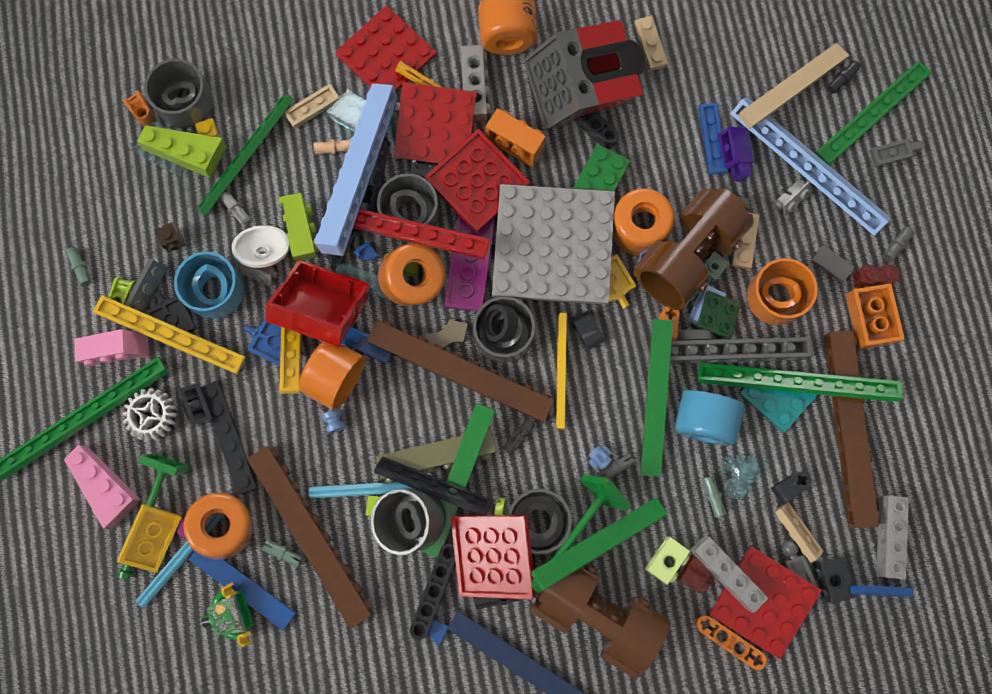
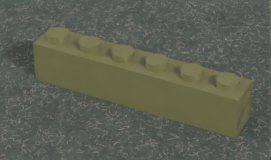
M491 429L487 430L477 457H481L482 460L493 458L492 454H496ZM463 436L375 456L376 462L378 464L383 456L416 470L424 471L426 474L435 472V468L443 466V469L452 468ZM380 476V480H386V483L394 482L393 480Z

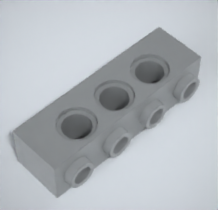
M482 45L461 46L463 90L477 92L476 99L481 100L475 104L473 122L487 121V114H490V103H486V97H489V86H485V80H488V69H484V63H487V53L483 52ZM472 65L479 66L477 68H471ZM473 82L480 83L479 85H472Z
M879 496L881 519L878 527L876 576L906 579L909 498Z
M702 537L690 549L747 611L754 613L768 599L710 537Z

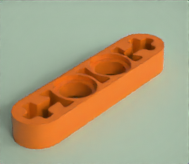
M700 615L696 618L695 626L700 633L755 670H761L766 666L767 658L761 651L707 615ZM708 619V625L715 629L713 632L707 628L702 630L700 622ZM721 630L727 633V639L724 642H719L717 639V633ZM738 642L744 644V651L741 654H737L734 651V646ZM748 653L756 657L760 655V664L755 663L753 665L754 660L747 656Z

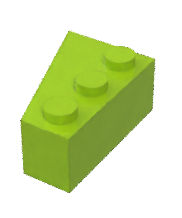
M301 193L278 197L279 203L282 204L285 215L282 216L287 225V237L292 257L296 262L298 260L303 261L317 258V251L320 250L315 244L314 233L317 232L315 223L311 222L310 216H313L311 204H307Z

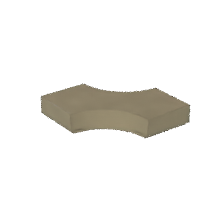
M449 319L444 329L437 333H426L425 339L428 340V344L434 346L436 343L445 348L453 343H463L468 324Z

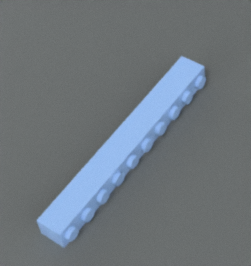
M372 84L370 91L367 93L365 105L361 109L360 119L356 123L355 133L350 140V147L345 154L343 166L339 170L337 183L333 187V194L327 203L325 216L321 220L319 233L315 237V244L321 253L344 255L398 99L393 85Z
M748 97L742 99L730 113L747 129L749 128L738 117V114L753 103ZM766 117L749 129L873 235L889 221L890 216L772 117Z

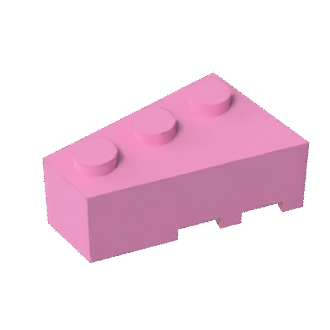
M121 329L75 339V361L84 363V366H95L96 363H110L112 361L149 357L148 336L133 331Z

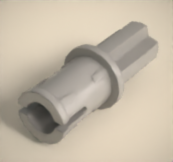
M224 192L220 196V200L226 205L228 212L233 214L241 224L244 225L250 220L249 216L241 208V203L237 202L230 192Z

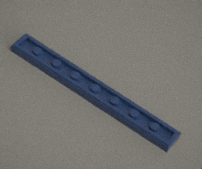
M457 611L447 627L448 630L546 694H585L460 611Z

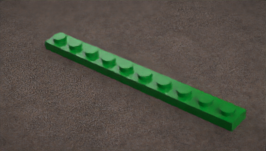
M159 356L2 457L0 459V482L128 400V398L134 396V393L140 392L168 374L169 372L163 360Z
M699 363L697 383L901 402L903 398L901 381Z

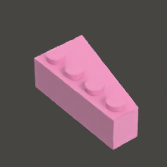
M78 445L64 459L103 529H113L141 501L89 447Z

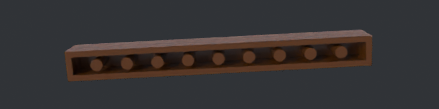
M386 320L382 322L376 321L367 340L369 344L539 422H545L554 400L550 399L551 396L544 392L538 394L533 391V387L524 383L522 386L515 383L516 380L505 375L503 378L497 375L498 371L488 367L485 370L480 367V363L470 359L469 362L463 360L461 354L454 351L450 354L445 351V347L436 343L434 346L428 344V340L421 336L415 338L410 335V331L404 328L395 329L393 324Z
M853 330L835 331L825 334L824 342L829 375L862 378L858 371L860 361L859 356L856 354L857 339L854 336ZM832 396L848 528L879 527L881 517L876 506L878 495L874 490L873 483L875 482V474L871 468L872 453L869 451L868 446L870 435L866 431L867 414L863 408L865 399Z
M265 446L248 457L247 460L347 625L352 629L374 614L372 612L374 609L368 598L364 599L361 594L363 592L362 587L351 578L353 574L347 564L343 565L340 560L342 558L340 551L336 547H332L330 535L326 530L323 532L321 529L319 517L316 514L313 515L310 511L311 504L306 497L302 498L299 493L301 490L300 486L295 480H291L289 476L291 472L286 464L282 465L279 458L281 456L277 449Z

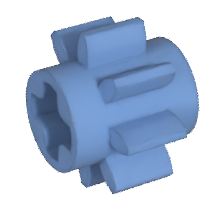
M600 446L596 447L588 455L591 458L589 464L594 469L599 467L602 470L612 461L609 457L612 452L606 446L603 449Z

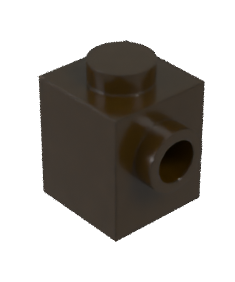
M172 222L154 230L161 247L168 253L186 245L180 230Z

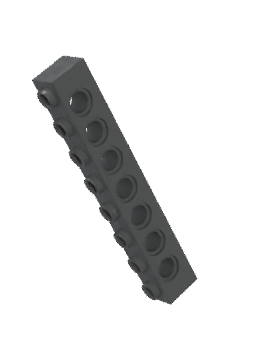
M811 338L671 341L670 364L806 360L812 357Z

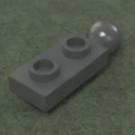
M791 540L785 541L782 545V552L790 558L784 561L786 568L817 587L803 554L797 556V544Z

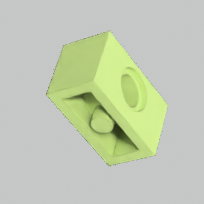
M666 537L645 570L664 584L673 583L678 576L676 571L689 560L688 554L690 551L671 537ZM667 556L673 558V565L671 567H666L664 564Z

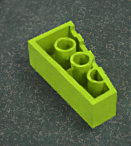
M145 125L137 140L144 151L208 178L212 177L227 148L222 138Z

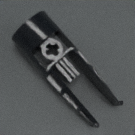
M384 136L360 206L362 210L378 213L377 198L385 178L388 146H391L386 136ZM352 229L353 231L366 232L358 229Z

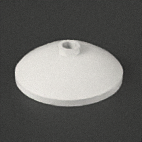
M273 226L248 228L238 234L232 243L234 258L239 263L253 268H264L278 263L288 254L290 249L286 233Z

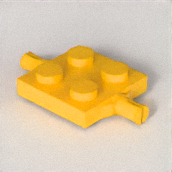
M618 254L611 257L609 302L618 300L622 308L625 309L630 306L625 298V294L636 288V284Z

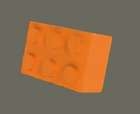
M497 108L485 126L486 137L497 148L531 168L535 166L544 152L546 139L544 133L539 129L529 127L521 119H515L506 110L501 111Z
M891 283L853 289L845 295L854 334L857 339L858 350L896 344L905 340Z

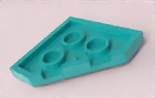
M746 387L739 393L745 401L782 433L787 431L818 395Z

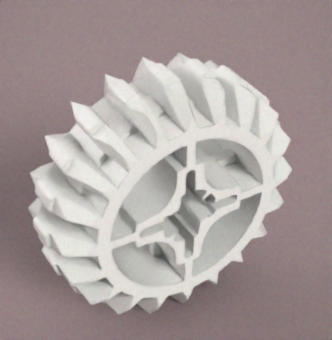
M150 388L147 392V390L143 389L141 390V395L137 392L134 393L135 399L128 398L130 405H124L128 410L122 414L127 416L123 423L128 424L126 430L131 431L132 436H137L140 440L145 438L146 441H150L151 438L158 440L159 435L162 437L166 436L164 430L171 431L169 424H176L172 420V417H177L176 413H172L176 409V406L171 405L174 401L173 399H168V394H162L161 390L155 391ZM151 400L144 408H140L143 403ZM159 403L163 409V416L159 413ZM143 412H150L152 413V415H155L156 418L152 416L148 417V415L144 414ZM137 414L140 416L141 425L138 424ZM156 421H160V423L156 427L149 430V427H152L153 423H155Z

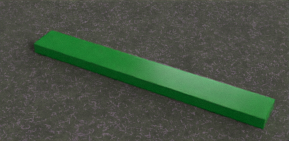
M918 60L818 149L815 154L826 164L830 165L932 72Z
M282 95L197 206V212L206 216L294 98L290 95Z
M652 319L640 475L661 477L673 320Z
M479 403L475 404L446 482L464 489L466 488L495 412L494 409ZM439 500L445 518L443 532L435 544L421 551L436 558L441 547L445 544L450 531L451 516L456 515L458 506L443 500Z
M654 498L535 569L531 575L541 590L544 591L664 518L668 513L657 498Z

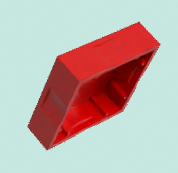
M298 260L289 272L286 281L277 288L266 303L265 322L339 347L368 301L370 283Z

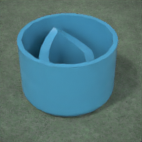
M199 252L189 256L180 264L174 278V288L179 300L195 313L206 318H222L231 314L238 308L244 296L245 287L240 272L226 258L214 252ZM212 278H219L221 281L220 296L213 300L206 298L203 294L205 283Z
M693 390L683 391L675 430L678 434L697 441L732 446L738 440L745 405L740 401L722 395Z

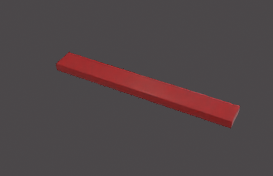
M359 209L353 229L483 260L487 259L492 244L491 239Z

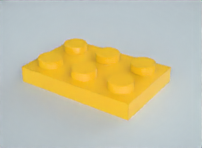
M142 504L119 554L118 563L157 573L181 520V516Z

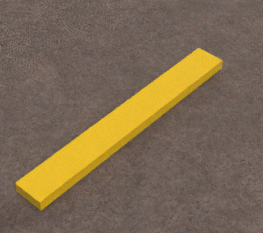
M101 295L93 310V313L236 375H238L246 359L243 355Z

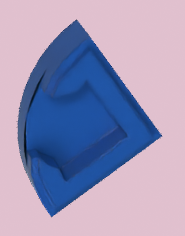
M368 241L353 252L357 258L364 261H373L379 258V255Z
M434 620L429 634L432 640L440 645L448 625Z

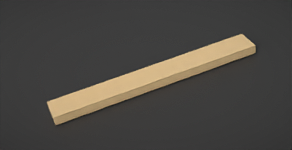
M835 43L743 109L738 114V117L749 129L753 128L846 60L849 54L838 43Z

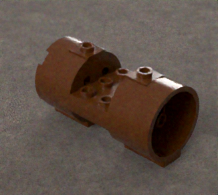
M703 187L681 212L679 222L684 225L688 235L680 244L673 241L662 242L658 239L636 264L633 275L638 278L643 289L657 302L673 310H682L699 291L704 292L709 285L707 280L710 274L702 261L706 259L709 253L713 254L714 251L720 256L730 255L733 250L738 251L743 244L741 239L753 226V215L748 214L745 209L747 205L734 193L723 188L713 190V188L707 189Z
M590 564L575 571L542 591L540 596H537L530 610L532 614L563 634H566L577 618L607 637L605 645L601 650V658L635 680L652 664L671 626V620L653 610L651 603L642 597L640 599L637 597L631 599L622 612L619 611L620 607L613 602L608 604L602 600L603 597L594 591L600 574Z

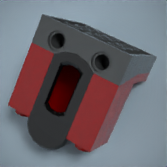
M621 20L557 32L523 59L544 130L564 126L581 115L623 106L643 94L638 75L642 74L645 69V54L637 42L626 38L625 28Z

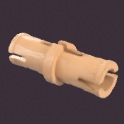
M331 139L327 142H314L315 155L347 152L351 139L341 141Z

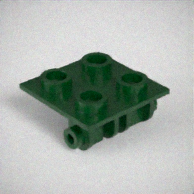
M707 290L697 327L715 333L717 338H722L723 336L731 339L741 303Z

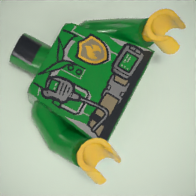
M233 582L221 588L212 599V605L207 608L208 615L201 618V623L204 628L212 626L215 635H223L225 638L238 641V644L244 647L252 644V641L248 639L251 632L246 631L253 627L254 624L243 590L234 591L232 589Z

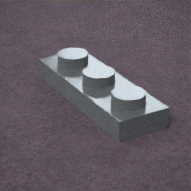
M149 258L125 305L144 313L168 267Z

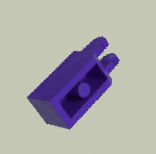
M729 126L718 134L723 165L727 169H731L734 181L740 182L743 180V177L751 176L750 165L754 163L747 128Z

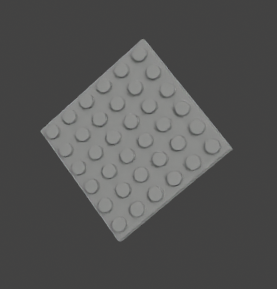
M500 184L492 297L507 296L516 299L608 305L615 192Z

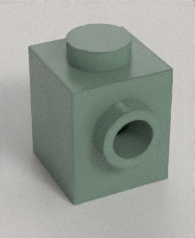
M715 251L704 264L710 274L707 282L711 284L718 279L730 263Z

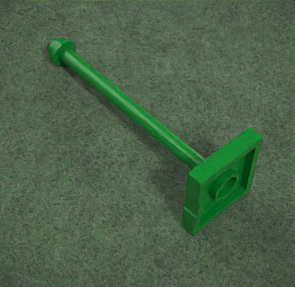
M159 454L140 455L138 463L157 469L156 471L158 472L146 505L154 507L166 474L173 476L189 474L192 466ZM124 564L123 568L118 569V577L129 580L133 576L132 566Z
M588 474L582 476L580 481L596 499L552 559L571 548L601 505L624 511L629 510L631 504L610 479ZM533 578L530 586L536 592L541 593V588Z

